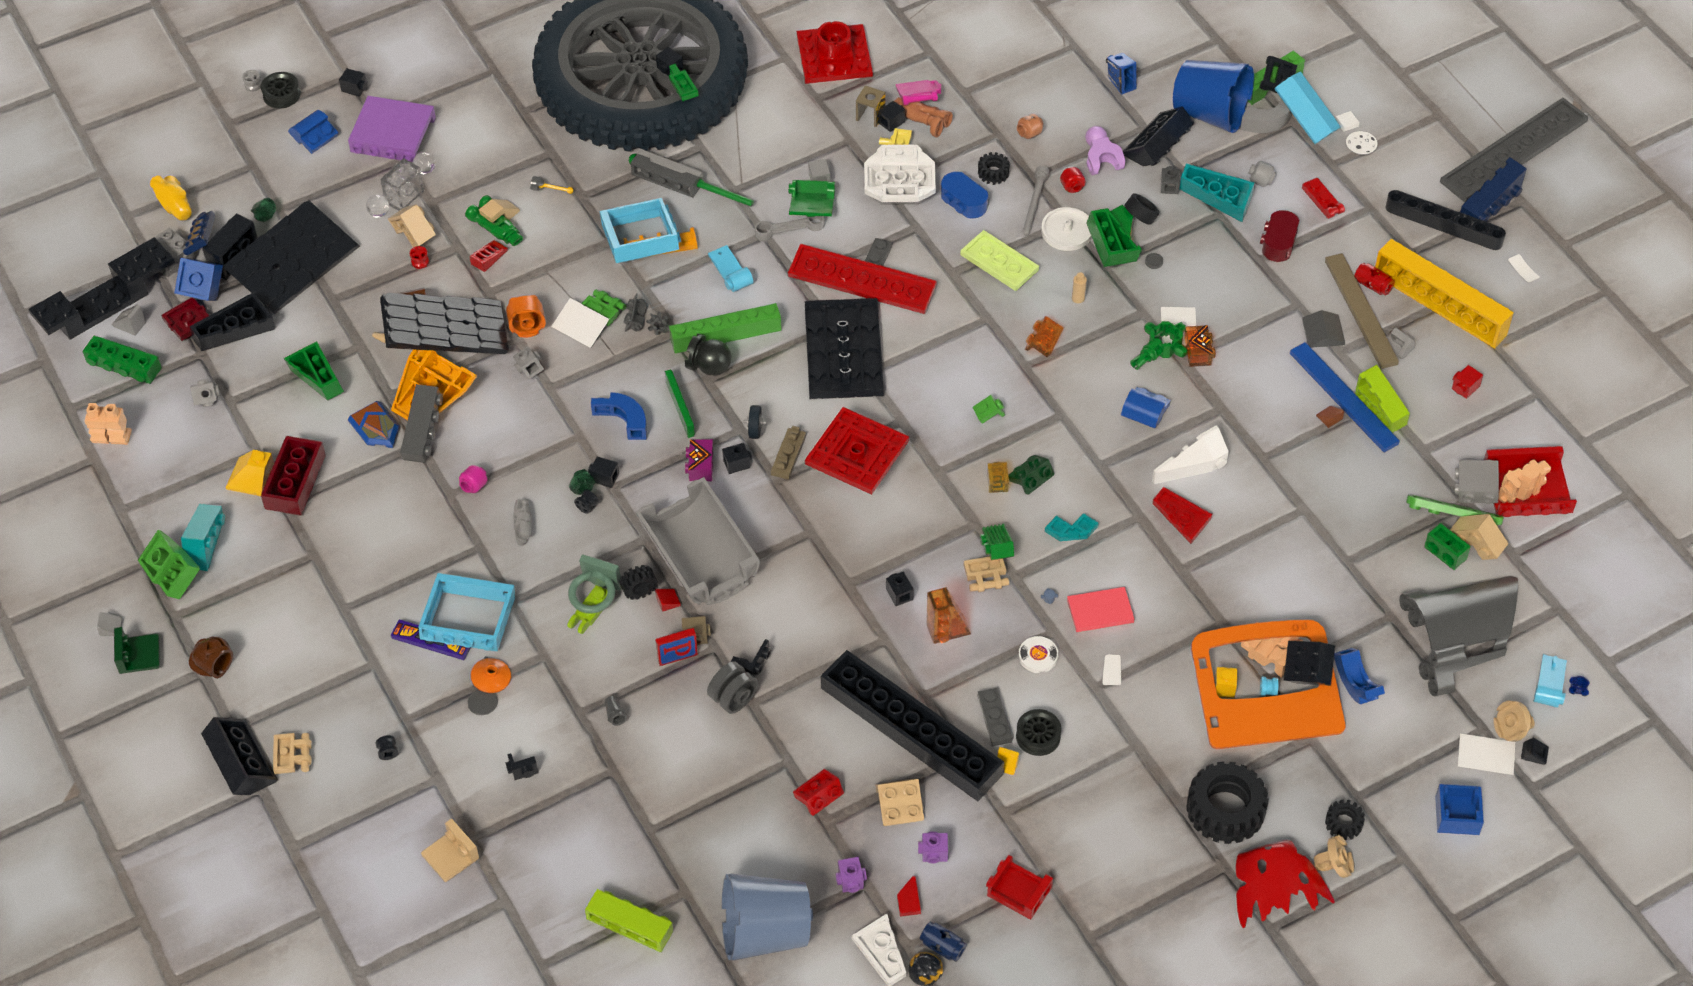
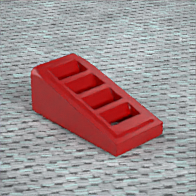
M493 240L470 256L471 265L485 272L508 251V248Z

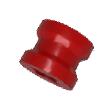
M416 246L410 250L412 266L416 269L427 267L429 264L427 249L423 246Z

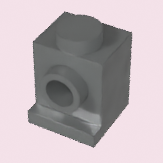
M1173 166L1162 168L1161 193L1178 194L1180 169H1175ZM1165 184H1174L1175 186H1165Z

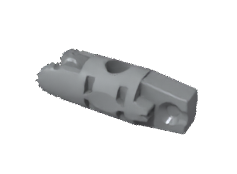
M517 499L513 513L514 530L517 544L523 546L531 536V512L527 500Z

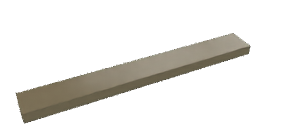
M1343 253L1325 257V263L1380 369L1398 365L1399 360Z

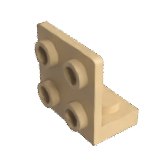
M919 779L875 784L876 793L879 794L883 826L924 820Z
M452 818L445 823L446 835L421 852L422 857L444 882L449 881L479 859L477 846Z

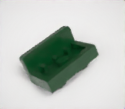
M1033 455L1023 464L1014 468L1007 476L1010 482L1022 485L1024 493L1029 495L1054 476V471L1049 459Z

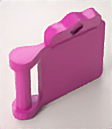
M936 80L896 84V89L903 105L927 100L934 102L938 100L937 94H941V84Z

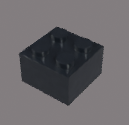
M1288 641L1284 681L1296 684L1331 686L1335 646L1323 642Z

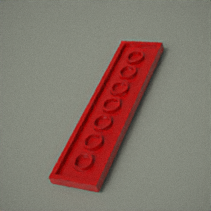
M804 244L799 245L788 271V277L864 298H877L878 302L922 314L926 313L937 282L932 279Z

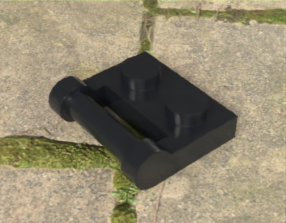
M1268 56L1264 78L1259 86L1260 89L1277 93L1274 88L1294 75L1297 65L1274 56ZM1273 66H1277L1275 81L1272 83L1270 78Z

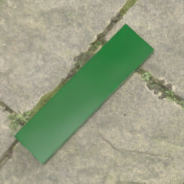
M671 369L666 370V384L688 438L694 437V424L673 371Z

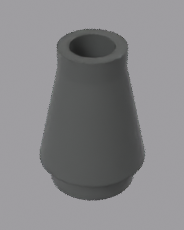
M615 696L607 697L604 703L606 705L608 721L615 726L623 724L627 719V712L616 700Z

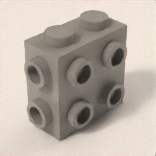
M167 228L155 237L172 255L175 263L158 273H163L169 277L178 271L180 258H195L194 252L190 255L183 253L187 241L182 238L179 232H174L172 229Z
M1459 460V468H1455V479H1459V483H1455V495H1459V502L1498 503V461Z

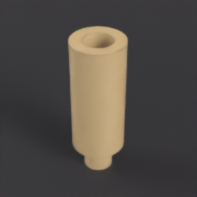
M1082 272L1077 273L1073 279L1072 301L1075 303H1082L1085 300L1087 279Z

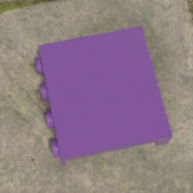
M367 96L348 139L350 152L417 163L416 153L429 123H434L436 119L434 106Z

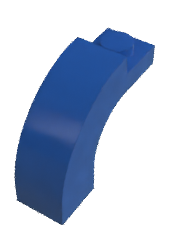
M610 392V398H591L592 416H617L627 423L628 440H647L645 413L637 401L624 394Z
M1349 648L1334 653L1339 676L1355 702L1361 705L1379 699V695L1385 694L1384 687L1373 683L1366 674L1359 650Z

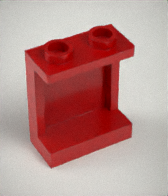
M1008 855L1006 860L1002 859L1000 861L995 876L991 875L986 883V887H988L987 896L1031 920L1052 889L1053 878L1046 874L1042 879L1013 863V857Z

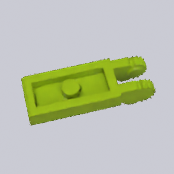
M596 585L582 604L592 606L601 603L607 596V590ZM576 610L575 614L568 621L567 626L572 629L582 620L578 627V633L584 634L602 611L598 613H583Z

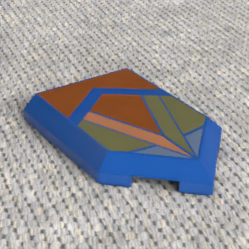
M375 401L349 416L348 422L367 445L375 446L376 444L385 445L388 448L394 447L399 425L381 402Z

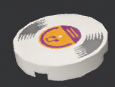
M1041 636L1028 638L1019 648L1020 663L1027 671L1033 673L1048 672L1055 667L1058 661V649L1055 643L1048 638Z

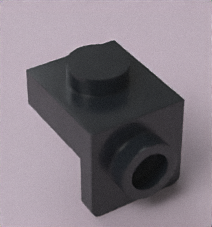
M507 754L508 762H505L508 774H513L514 780L530 778L538 773L534 756L514 762L512 754Z

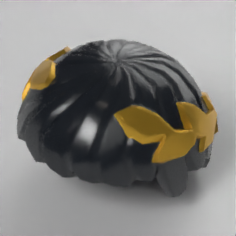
M920 952L910 961L909 977L918 985L926 986L927 984L931 986L934 982H937V979L942 977L943 964L937 956L928 952Z

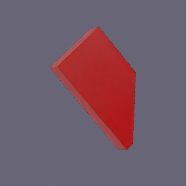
M912 876L897 894L900 917L921 914L916 876Z

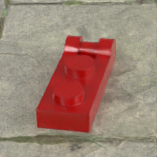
M1318 178L1302 184L1304 192L1326 218L1330 219L1335 214L1345 212L1344 205L1335 199Z

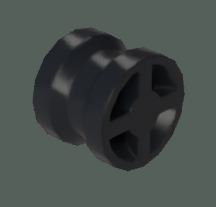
M586 489L582 492L581 497H577L574 500V503L581 512L588 514L591 511V507L596 506L599 501L593 492Z
M386 735L376 740L375 744L376 748L379 749L378 756L381 760H391L399 754L398 748L395 746L396 740L394 736Z

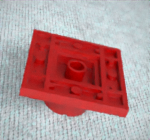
M829 21L823 23L818 29L796 31L805 84L873 77L863 24L846 25L840 21Z
M842 407L806 457L805 465L872 495L909 442V436Z

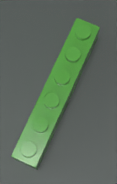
M774 303L669 326L670 340L674 353L687 351L692 337L697 336V333L705 335L706 341L716 339L723 343L781 331V316L777 304Z

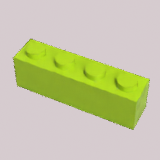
M597 889L585 908L587 920L658 952L663 951L673 933L672 922L667 917H659L647 908H639L633 905L627 899L621 900L609 891L603 892Z

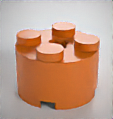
M536 295L520 296L509 300L506 313L510 331L523 338L539 334L538 331L545 327L546 321L543 306Z

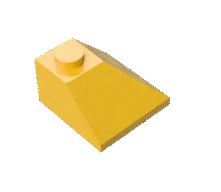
M252 450L239 457L225 487L226 490L261 496L274 465L272 453Z

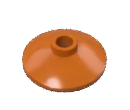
M482 659L471 670L473 685L485 693L500 692L509 685L511 680L509 667L499 659Z

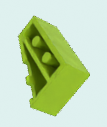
M1378 365L1360 373L1355 395L1392 433L1406 426L1410 413Z

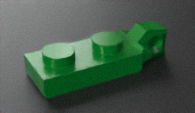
M676 64L670 65L669 80L681 100L685 101L699 96L698 90L685 70L680 71Z

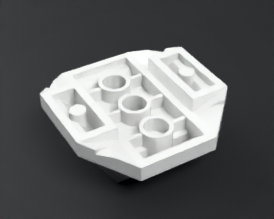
M881 145L877 152L864 163L865 194L875 199L880 205L920 204L927 197L936 193L935 162L922 152L918 145Z

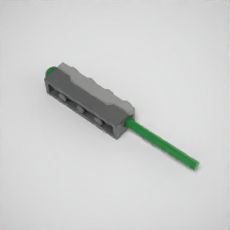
M640 149L638 154L634 153L629 157L628 161L631 165L632 175L694 198L699 189L702 188L750 207L754 204L752 199L704 182L701 171L658 156L652 152Z

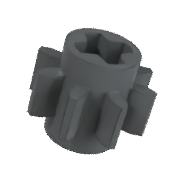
M658 311L657 315L650 313V320H646L651 325L648 327V330L652 331L654 329L655 335H658L660 331L665 333V327L670 326L665 322L668 317L666 315L661 317L660 311ZM659 319L662 323L656 326L654 322H658Z

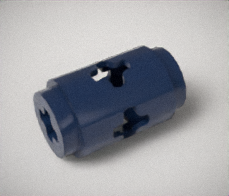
M930 921L920 935V940L923 941L925 946L949 961L957 962L967 947V943L963 942V938L937 922L933 923ZM945 932H948L951 938L946 937L947 934ZM937 944L940 945V950H941V951H938V950H937V949H938V948L936 947Z

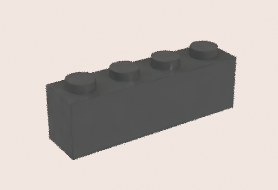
M416 384L400 451L405 461L426 463L427 457L431 454L430 442L435 437L434 425L435 422H438V408L443 402V395L438 387Z

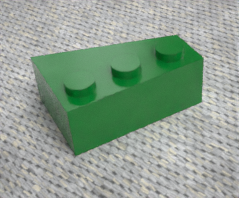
M1105 208L1091 211L1086 224L1103 267L1136 262L1142 249L1139 245L1136 246L1131 240L1130 234H1126L1120 227V222L1110 210Z
M317 341L284 358L289 369L327 401L344 392Z

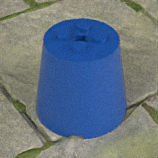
M1186 60L1182 64L1174 82L1173 107L1183 106L1190 117L1235 133L1241 127L1247 101L1252 99L1254 87L1253 67L1246 63Z

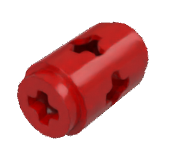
M1370 263L1360 264L1354 275L1357 282L1379 295H1388L1395 284L1392 276Z

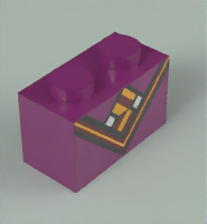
M690 439V445L686 447V458H689V462H685V474H689V481L699 480L703 477L706 481H712L713 439Z

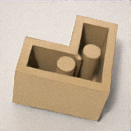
M417 204L404 207L388 218L396 233L403 232L412 247L420 246L436 235L433 225L426 220L423 209Z
M1490 514L1460 516L1450 529L1467 544L1473 545L1482 560L1497 559L1509 544Z

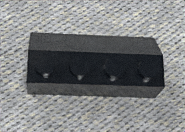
M1183 106L1160 112L1123 150V154L1143 167L1148 165L1154 166L1160 162V158L1170 151L1169 148L1180 141L1179 138L1190 130L1189 127L1194 122Z
M212 718L201 735L233 795H251L278 781L246 719Z

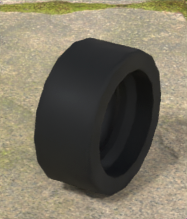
M1133 193L1124 205L1131 215L1148 225H1151L1160 213L1153 203L1136 193Z

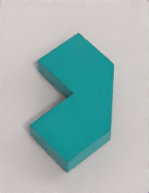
M1084 513L1073 525L1055 516L1045 527L1044 532L1058 541L1088 539L1098 528L1099 523Z

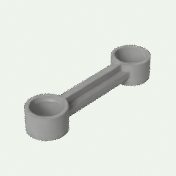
M824 216L807 217L777 224L760 221L755 225V237L759 241H768L772 238L773 234L803 228H808L811 231H820L825 226ZM818 219L820 222L813 223L811 220ZM766 229L768 232L761 233L759 230Z

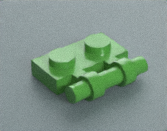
M597 289L593 292L595 298L589 295L581 303L608 318L607 326H610L618 317V308L624 311L627 306L621 299L613 298L607 292Z

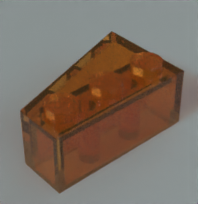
M947 587L927 592L926 625L933 644L945 643L951 639L971 635L966 619Z

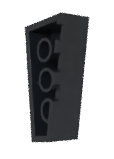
M254 292L189 326L192 339L201 351L275 330L272 315Z

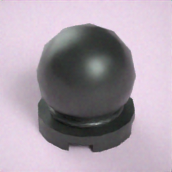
M697 333V336H693L688 345L687 352H690L689 359L685 360V367L693 371L699 367L701 372L706 375H720L730 366L731 351L722 341L716 339L706 341L705 335Z

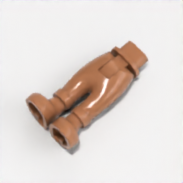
M900 97L894 101L905 109L906 118L924 123L927 126L930 125V133L936 138L941 135L943 127H949L952 122L953 115L950 111L939 110L937 107H931L921 102L903 105Z

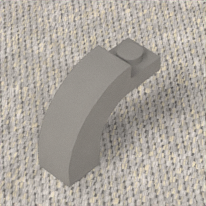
M1282 99L1277 106L1271 109L1264 110L1247 106L1242 117L1240 129L1252 133L1273 132L1289 122L1292 112Z

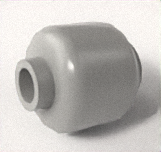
M1259 161L1256 165L1252 164L1248 174L1251 175V182L1265 187L1267 184L1271 185L1276 172H1274L1272 165Z

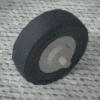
M751 405L747 420H743V423H747L748 436L751 439H759L763 424L766 425V421H763L761 406Z

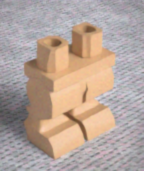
M89 403L86 410L85 424L91 435L90 441L92 443L109 444L110 442L111 444L128 445L132 429L126 428L127 419L123 414V408L116 407L115 404L99 407L96 403Z
M1533 459L1522 470L1519 468L1514 471L1509 470L1504 476L1498 499L1502 503H1514L1516 498L1524 501L1530 498L1531 494L1537 495L1541 486L1546 483L1545 475L1550 472L1551 467L1544 460L1537 463Z
M1299 637L1260 639L1241 642V647L1249 651V658L1255 659L1263 666L1274 663V671L1282 678L1285 672L1288 641L1303 640Z

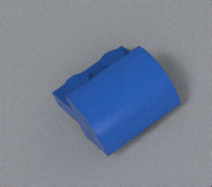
M320 110L314 111L288 130V133L299 145L302 143L311 154L339 134L328 121V116Z
M1136 387L1130 390L1123 405L1121 416L1156 428L1161 422L1163 414L1170 406L1171 400L1163 395L1149 392L1145 388Z

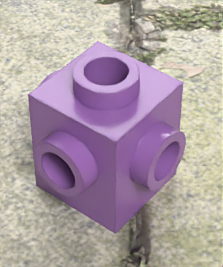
M922 833V841H918V854H922V862L931 864L948 862V833Z
M859 857L838 860V872L835 873L837 885L842 886L843 893H854L864 889V881L867 880L865 868L860 866Z

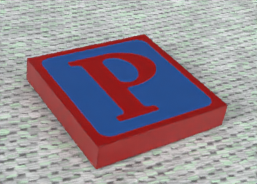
M694 628L655 639L659 666L698 655Z

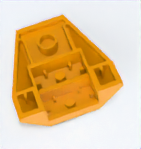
M413 349L408 356L391 411L408 421L415 387L418 384L439 388L440 393L443 395L442 405H439L438 408L440 413L469 389L477 375L462 366L461 368L438 355L436 351Z

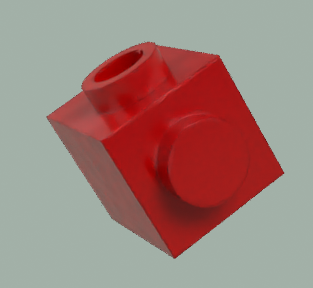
M1468 365L1461 372L1458 371L1453 376L1452 389L1467 399L1480 387L1483 374Z

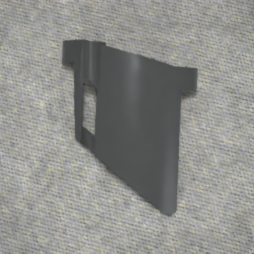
M1508 576L1431 594L1418 590L1400 595V606L1402 610L1409 611L1408 619L1413 627L1425 625L1428 633L1431 653L1426 662L1419 664V673L1422 679L1428 680V689L1432 696H1440L1455 691L1454 672L1506 655V645L1512 632L1516 611L1518 578ZM1496 640L1493 652L1467 658L1465 653L1466 646Z

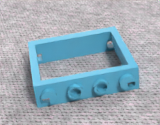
M662 198L599 211L602 228L616 263L679 250L678 242H681L679 231L677 232L672 214L669 213L668 204L665 205ZM660 216L667 235L622 245L619 244L613 226Z
M437 573L419 624L420 639L498 652L515 600L514 585ZM442 593L504 602L494 635L431 626Z

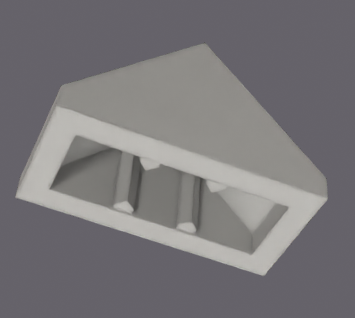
M137 304L121 312L111 325L136 336L146 322L141 307Z

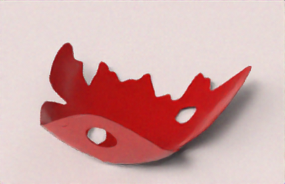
M1282 840L1239 853L1237 856L1236 876L1241 881L1246 882V885L1240 887L1236 893L1237 912L1242 928L1246 927L1247 918H1252L1253 905L1256 900L1260 910L1261 921H1265L1266 916L1271 913L1273 906L1277 909L1282 908L1285 913L1289 914L1291 894L1298 895V890L1304 893L1314 911L1316 906H1318L1317 893L1333 904L1335 903L1329 888L1317 869L1306 856L1297 853L1296 846L1290 840ZM1272 846L1271 849H1265V847ZM1261 859L1266 862V871L1262 874L1258 868V861ZM1301 872L1306 875L1309 883L1304 884L1299 878Z

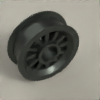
M275 72L265 77L260 86L264 102L268 106L278 109L287 108L295 104L301 95L297 78L288 72Z
M1030 710L1024 713L1017 722L1016 741L1019 747L1030 755H1048L1059 746L1062 730L1061 723L1053 713L1047 710Z

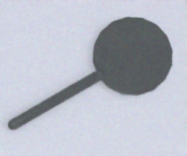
M476 690L468 698V708L476 715H488L495 710L498 704L495 693H485Z

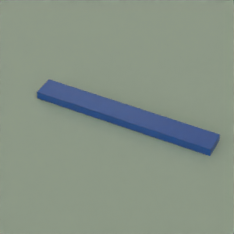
M1305 342L1290 350V355L1384 453L1399 445L1400 440Z

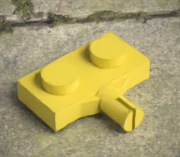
M895 128L890 139L880 137L879 145H910L912 131Z

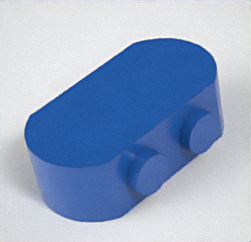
M951 172L942 178L941 198L946 204H949L958 213L970 219L979 218L986 213L988 208V192L962 172Z

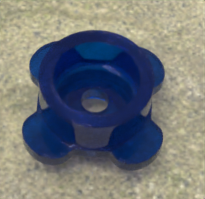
M1577 676L1570 678L1571 687L1568 689L1569 693L1573 695L1581 694L1584 697L1589 694L1587 689L1590 682L1585 677Z

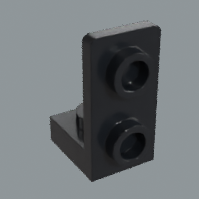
M764 640L752 663L745 658L733 656L730 662L736 661L753 677L759 675L763 667L762 663L771 654L769 640Z

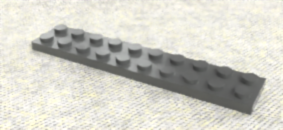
M1561 98L1441 177L1440 183L1463 202H1466L1476 191L1480 192L1481 187L1487 180L1491 181L1496 175L1495 172L1500 167L1503 169L1506 166V160L1509 157L1523 165L1588 121V116L1565 98Z

